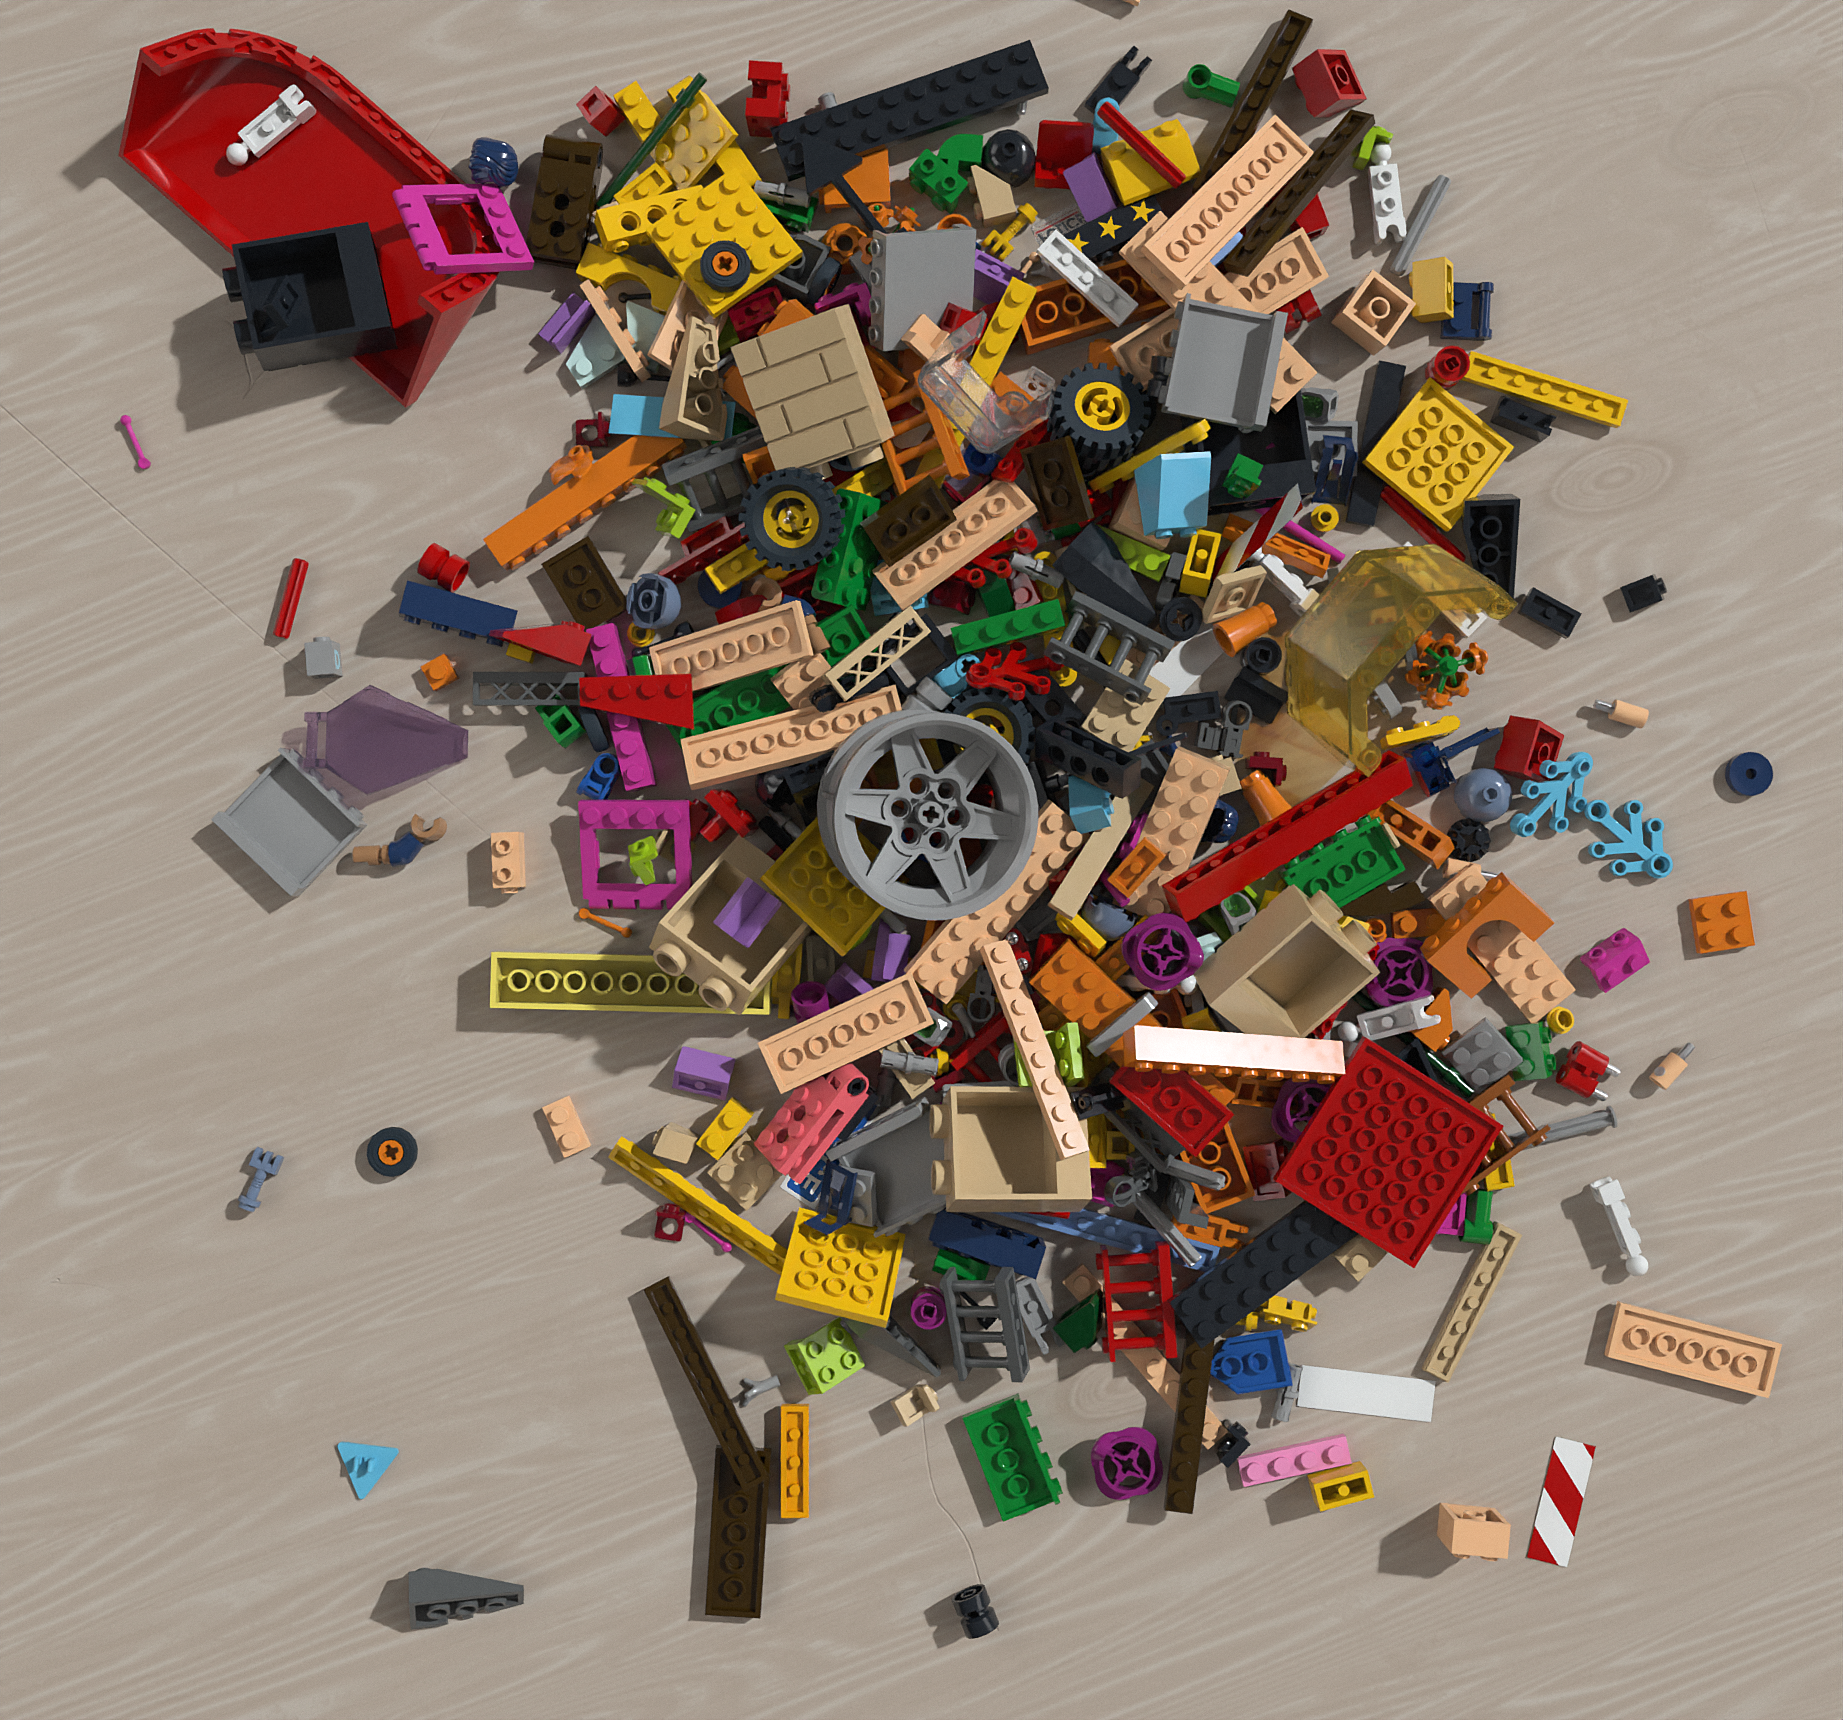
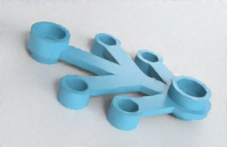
M1581 751L1572 753L1566 761H1543L1539 769L1543 776L1554 778L1558 773H1566L1560 780L1543 782L1527 780L1522 784L1521 793L1528 798L1534 799L1541 793L1547 794L1528 815L1519 813L1512 818L1510 822L1511 831L1521 837L1531 836L1536 830L1538 819L1554 803L1549 827L1558 833L1564 832L1569 825L1568 819L1564 817L1567 788L1571 783L1572 793L1567 802L1568 808L1580 813L1587 806V800L1582 797L1584 778L1591 772L1593 767L1591 755Z
M1592 800L1587 803L1584 810L1586 818L1592 822H1600L1623 842L1609 844L1600 841L1593 842L1588 847L1590 856L1602 858L1608 854L1636 853L1643 859V861L1626 862L1622 859L1613 860L1609 865L1611 874L1623 876L1628 872L1646 871L1649 876L1659 879L1671 873L1673 862L1671 857L1663 851L1662 831L1664 830V823L1661 819L1650 818L1645 822V831L1651 834V850L1643 844L1641 820L1643 805L1640 801L1630 800L1624 805V812L1629 816L1630 832L1609 815L1610 808L1605 801ZM1632 803L1637 806L1636 813L1630 811ZM1593 806H1596L1599 810L1597 816H1593L1591 813ZM1653 821H1655L1658 824V829L1656 831H1653L1651 829V823ZM1596 845H1600L1602 848V852L1599 855L1594 852ZM1656 860H1659L1661 862V867L1659 870H1656L1654 868V862ZM1617 863H1621L1623 867L1620 873L1615 870Z

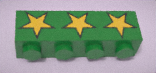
M1059 599L955 626L951 628L957 655L961 657L965 654L973 655L985 652L989 648H999L1015 642H1022L1063 631L1066 629Z

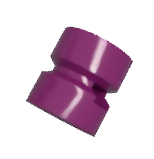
M807 981L793 989L791 997L797 1024L830 1010L826 987L816 981Z
M933 1286L919 1288L911 1299V1316L913 1321L923 1329L932 1330L939 1327L944 1322L947 1312L944 1294H941L940 1290Z

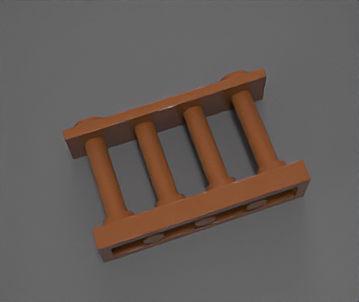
M1509 1074L1502 1076L1468 1101V1103L1494 1119L1488 1111L1490 1108L1487 1104L1495 1098L1498 1101H1502L1528 1136L1514 1145L1502 1129L1496 1140L1506 1152L1494 1161L1487 1154L1480 1163L1483 1169L1472 1176L1461 1193H1464L1466 1196L1472 1194L1480 1187L1479 1181L1530 1144L1535 1147L1548 1138L1545 1135L1551 1129L1548 1124L1536 1128L1512 1097L1510 1087L1515 1082Z

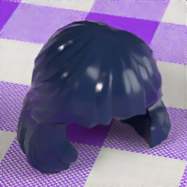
M480 137L473 142L468 167L472 173V181L482 185L487 182H494L499 188L511 185L517 178L519 167L517 155L513 147L506 142L488 137Z
M1218 799L1200 842L1216 844L1230 840L1236 832L1239 821L1237 811L1229 804Z

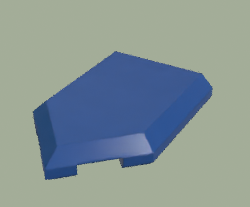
M1282 1329L1226 1338L1212 1359L1210 1375L1228 1386L1236 1394L1293 1386Z

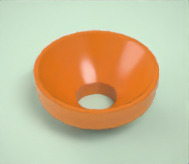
M841 223L831 227L825 233L821 242L831 247L828 258H834L842 264L841 274L843 275L855 273L848 258L858 251H862L858 241L862 236H866L862 229L849 223ZM848 237L853 241V246L849 251L838 249L837 242L840 238Z

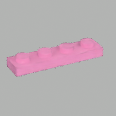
M1344 1433L1247 1454L1237 1458L1240 1477L1244 1487L1352 1464Z

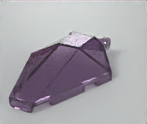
M372 685L365 687L328 712L304 713V721L307 722L306 758L303 759V768L327 769L367 796L468 758L467 729L451 723L448 719L417 705L398 699ZM326 722L325 759H317L318 723Z

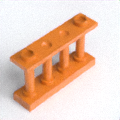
M924 368L913 373L916 380L913 383V387L883 400L886 412L916 397L922 398L926 407L922 413L892 426L895 436L881 443L895 480L893 489L897 497L928 475L934 480L946 474L948 476L951 475V477L957 480H963L970 476L933 375ZM927 422L932 424L935 434L932 435L933 438L898 454L893 438ZM936 448L942 450L944 456L942 464L910 479L907 478L902 464Z

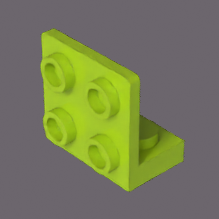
M646 477L643 480L634 479L633 485L668 506L657 516L655 531L663 536L680 539L695 512V509L688 505L690 500L678 493L666 492L667 486L654 478L651 480Z
M1066 1023L1057 1031H1044L1065 1087L1074 1086L1085 1078L1078 1023ZM1014 1040L1019 1086L1032 1087L1029 1074L1017 1043Z
M840 1317L835 1318L806 1338L792 1340L784 1345L808 1395L825 1393L865 1366L850 1333L841 1325L840 1321L842 1319Z

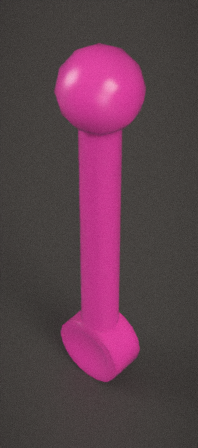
M123 415L120 418V422L126 427L139 457L138 465L142 469H148L151 466V462L144 457L131 427V418L128 415Z
M686 1213V1222L694 1223L721 1246L722 1251H731L732 1245L730 1242H724L697 1220L696 1217Z

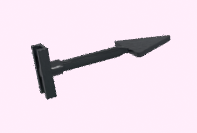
M803 133L801 138L807 195L811 196L827 185L833 184L872 235L873 230L889 234L843 177L863 163L862 157ZM902 227L894 233H902L908 231L904 227Z
M1185 732L1130 751L1129 753L1137 757L1188 738V735ZM1043 760L1025 764L1033 780L1039 808L1041 809L1048 800L1059 807L1054 793L1063 790V786L1068 785V777L1072 775L1066 773L1061 776L1056 774L1048 777Z

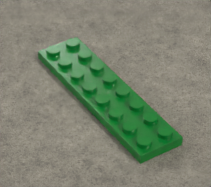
M852 604L848 607H842L816 625V627L821 628L830 645V648L821 654L831 667L871 636ZM876 647L874 650H872L871 653H874L875 651H877V650H878V647ZM865 656V657L862 659V661H864L865 659L869 658L870 656ZM790 663L717 685L693 700L694 730L674 725H665L682 749L680 739L777 715L791 705L770 678Z

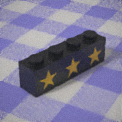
M1153 194L1128 205H1121L1063 236L1091 262L1103 264L1114 257L1113 254L1120 251L1159 211L1162 213L1163 211Z

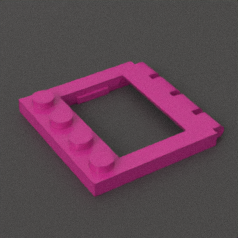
M485 183L483 185H402V189L395 190L392 193L424 270H434L435 274L532 270L534 260L501 189L495 183ZM477 202L483 208L485 221L492 228L494 241L497 246L501 247L503 253L449 255L426 203L441 205Z
M689 800L578 801L583 899L589 900V908L610 909V899H612L613 909H636L637 900H639L640 909L663 910L664 900H666L667 910H671L693 886ZM596 829H674L676 884L599 883L600 854Z

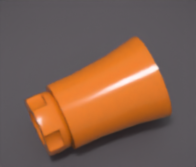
M1261 602L1235 616L1213 624V633L1222 650L1228 656L1234 657L1244 647L1277 624V619L1272 608L1268 604Z
M1261 769L1256 770L1240 781L1241 789L1244 791L1242 794L1250 804L1260 826L1292 808L1274 787L1268 777L1265 778Z

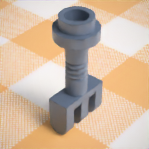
M260 1147L255 1149L249 1163L250 1166L257 1168L247 1194L240 1195L238 1201H240L238 1207L254 1212L261 1204L257 1197L267 1173L277 1175L284 1160L283 1156L277 1155L274 1163L270 1164L274 1155L270 1151H267L263 1160H260L263 1153V1148Z

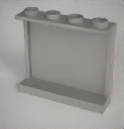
M953 224V229L889 234L873 230V240L870 245L873 256L872 269L870 271L872 297L869 300L871 326L868 330L872 346L882 351L909 349L901 338L920 314H925L939 327L948 302L970 311L973 310L975 228L965 224ZM952 335L950 337L956 344L967 342Z
M1187 293L1183 301H1178L1174 318L1179 319L1177 330L1173 329L1170 337L1169 347L1174 348L1172 358L1167 357L1164 375H1168L1166 386H1161L1158 403H1163L1161 412L1199 420L1206 419L1210 422L1261 432L1267 424L1288 313L1276 311L1274 315L1248 311L1190 299L1191 294Z
M280 747L278 751L281 754L225 812H218L211 820L290 896H300L360 834L367 824L362 820L364 815L353 805L348 807L342 801L344 796L333 786L329 788L322 782L325 778L319 771L313 767L309 769L303 763L305 759L299 752L293 748L289 750Z
M925 1097L852 1133L845 1142L841 1139L834 1142L825 1152L830 1161L838 1158L842 1166L875 1172L876 1225L878 1227L873 1234L875 1238L884 1233L886 1236H890L897 1232L901 1225L905 1223L913 1225L920 1221L924 1214L928 1212L936 1214L946 1207V1195H933L932 1162L933 1160H944V1139H931L930 1105Z

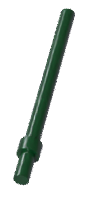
M699 72L686 89H681L676 96L677 101L596 202L599 207L610 204L613 201V196L624 187L684 109H689L696 100L695 95L707 81L703 74Z
M1360 990L1351 997L1367 1012L1380 1009ZM1408 1032L1395 1035L1405 1045H1408L1415 1039ZM1422 1045L1431 1067L1441 1075L1440 1078L1449 1086L1453 1085L1469 1098L1475 1092V1089L1459 1077L1460 1073L1452 1066L1448 1067Z

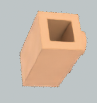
M491 833L493 888H501V894L518 893V888L526 887L524 833Z

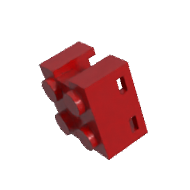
M749 60L748 80L752 81L753 85L752 98L746 97L745 109L749 135L751 137L773 138L770 128L788 122L787 102H790L789 75L784 73L782 62Z

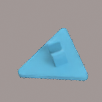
M343 1441L337 1446L360 1499H364L399 1453V1450L393 1447Z

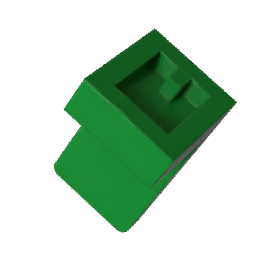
M1238 453L1222 486L1227 488L1228 493L1235 497L1243 498L1244 496L1248 498L1262 482L1258 479L1263 465Z

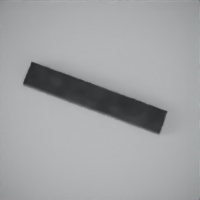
M1380 360L1377 363L1357 461V476L1353 481L1346 523L1374 527L1383 479L1364 465L1362 461L1396 420L1406 370L1405 365Z

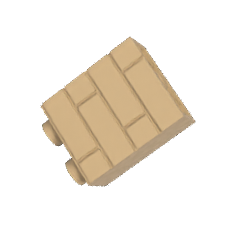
M849 304L830 309L730 347L740 375L743 378L753 410H755L764 440L768 445L767 448L775 470L787 467H795L796 469L804 467L810 469L811 473L818 472L824 476L823 479H826L833 475L828 461L847 455L851 467L854 469L884 458L879 443L895 435Z
M740 835L737 836L658 923L649 946L654 951V961L664 972L672 976H679L681 973H684L700 986L699 994L710 1007L719 1011L730 1008L738 1015L742 1014L778 969L781 968L813 930L760 880L761 876L775 861ZM747 877L782 902L780 908L749 948L740 944L713 923Z
M1293 884L1267 905L1266 909L1263 908L1247 922L1241 931H1237L1220 946L1215 954H1211L1193 974L1208 1004L1245 1034L1305 1038L1380 973L1367 953L1377 945L1368 931L1355 919L1343 928L1336 922L1343 916V913L1325 892L1319 890L1309 898Z
M950 1086L942 1100V1104H931L929 1112L931 1139H944V1160H933L931 1187L933 1195H946V1212H1080L1092 1200L1089 1150L1085 1153L1060 1160L1033 1087ZM1065 1087L1076 1113L1070 1093L1085 1089V1087ZM1087 1118L1078 1119L1088 1144Z

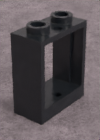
M927 613L920 617L931 631L926 636L945 661L909 688L906 687L891 665L883 671L893 681L889 685H896L898 696L903 695L906 700L910 695L917 693L916 688L925 677L933 679L938 673L960 658ZM915 622L904 629L903 637H911L920 630ZM891 639L883 645L882 654H889L896 649L898 640ZM875 657L876 660L872 662L874 666H876L877 657ZM881 658V664H882V663H884V662L886 661L885 658Z
M834 750L783 772L793 800L806 827L817 817L818 794L804 800L801 797L819 789L825 768L834 754ZM815 769V772L810 773V770Z

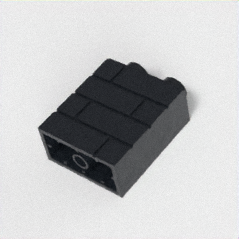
M368 222L231 244L236 266L222 268L223 279L230 302L243 301L247 317L246 319L233 321L236 340L241 354L255 353L264 371H275L297 367L298 365L303 366L331 361V359L337 360L365 355V353L371 354L398 349L377 250ZM287 275L304 299L289 327L262 338L259 332L268 317V314L262 307L277 279Z
M1301 390L1276 414L1269 408L1267 424L1261 432L1253 430L1249 433H1243L1239 430V427L1207 421L1211 428L1206 432L1208 437L1194 445L1192 441L1184 444L1186 453H1211L1207 516L1271 508L1297 483L1302 503L1316 493ZM1180 416L1182 430L1200 421L1199 419ZM1273 442L1275 447L1266 449ZM1238 453L1263 465L1258 479L1262 482L1248 498L1244 496L1243 498L1235 497L1228 493L1227 488L1222 486Z

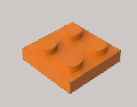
M1747 891L1688 899L1697 953L1755 946Z

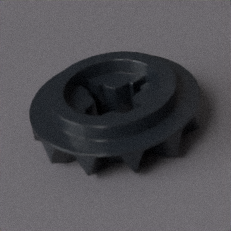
M1187 597L1172 598L1171 601L1163 604V610L1158 615L1160 618L1159 627L1166 637L1174 641H1185L1192 638L1198 632L1202 623L1200 607L1195 601ZM1177 610L1182 615H1188L1182 620V627L1176 622L1172 623L1173 619L1177 618Z
M1471 818L1461 819L1455 822L1447 832V836L1450 837L1454 846L1451 855L1458 860L1474 862L1480 860L1488 852L1491 839L1489 829L1482 822H1474ZM1474 833L1473 840L1477 845H1468L1467 848H1464L1466 841L1461 835L1468 836Z

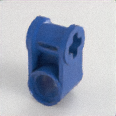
M609 753L599 755L580 782L576 793L579 795L584 794L593 800H607L621 774L617 755ZM611 758L615 763V768L611 773L607 774L604 772L602 765L606 759Z

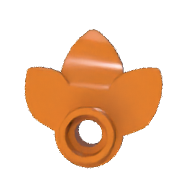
M574 446L570 449L567 456L553 463L549 469L553 485H557L559 481L571 473L579 480L585 477L593 462L592 450L589 446Z

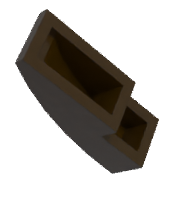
M1411 880L1390 891L1386 884H1380L1342 906L1340 910L1344 916H1376L1409 908L1426 899L1417 882Z

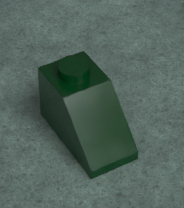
M976 567L981 569L986 577L985 584L975 589L988 617L1015 611L1005 578L1001 579L993 572Z
M1100 1288L1062 1313L1053 1326V1330L1073 1353H1076L1083 1347L1087 1350L1098 1341L1096 1336L1102 1327L1103 1292Z

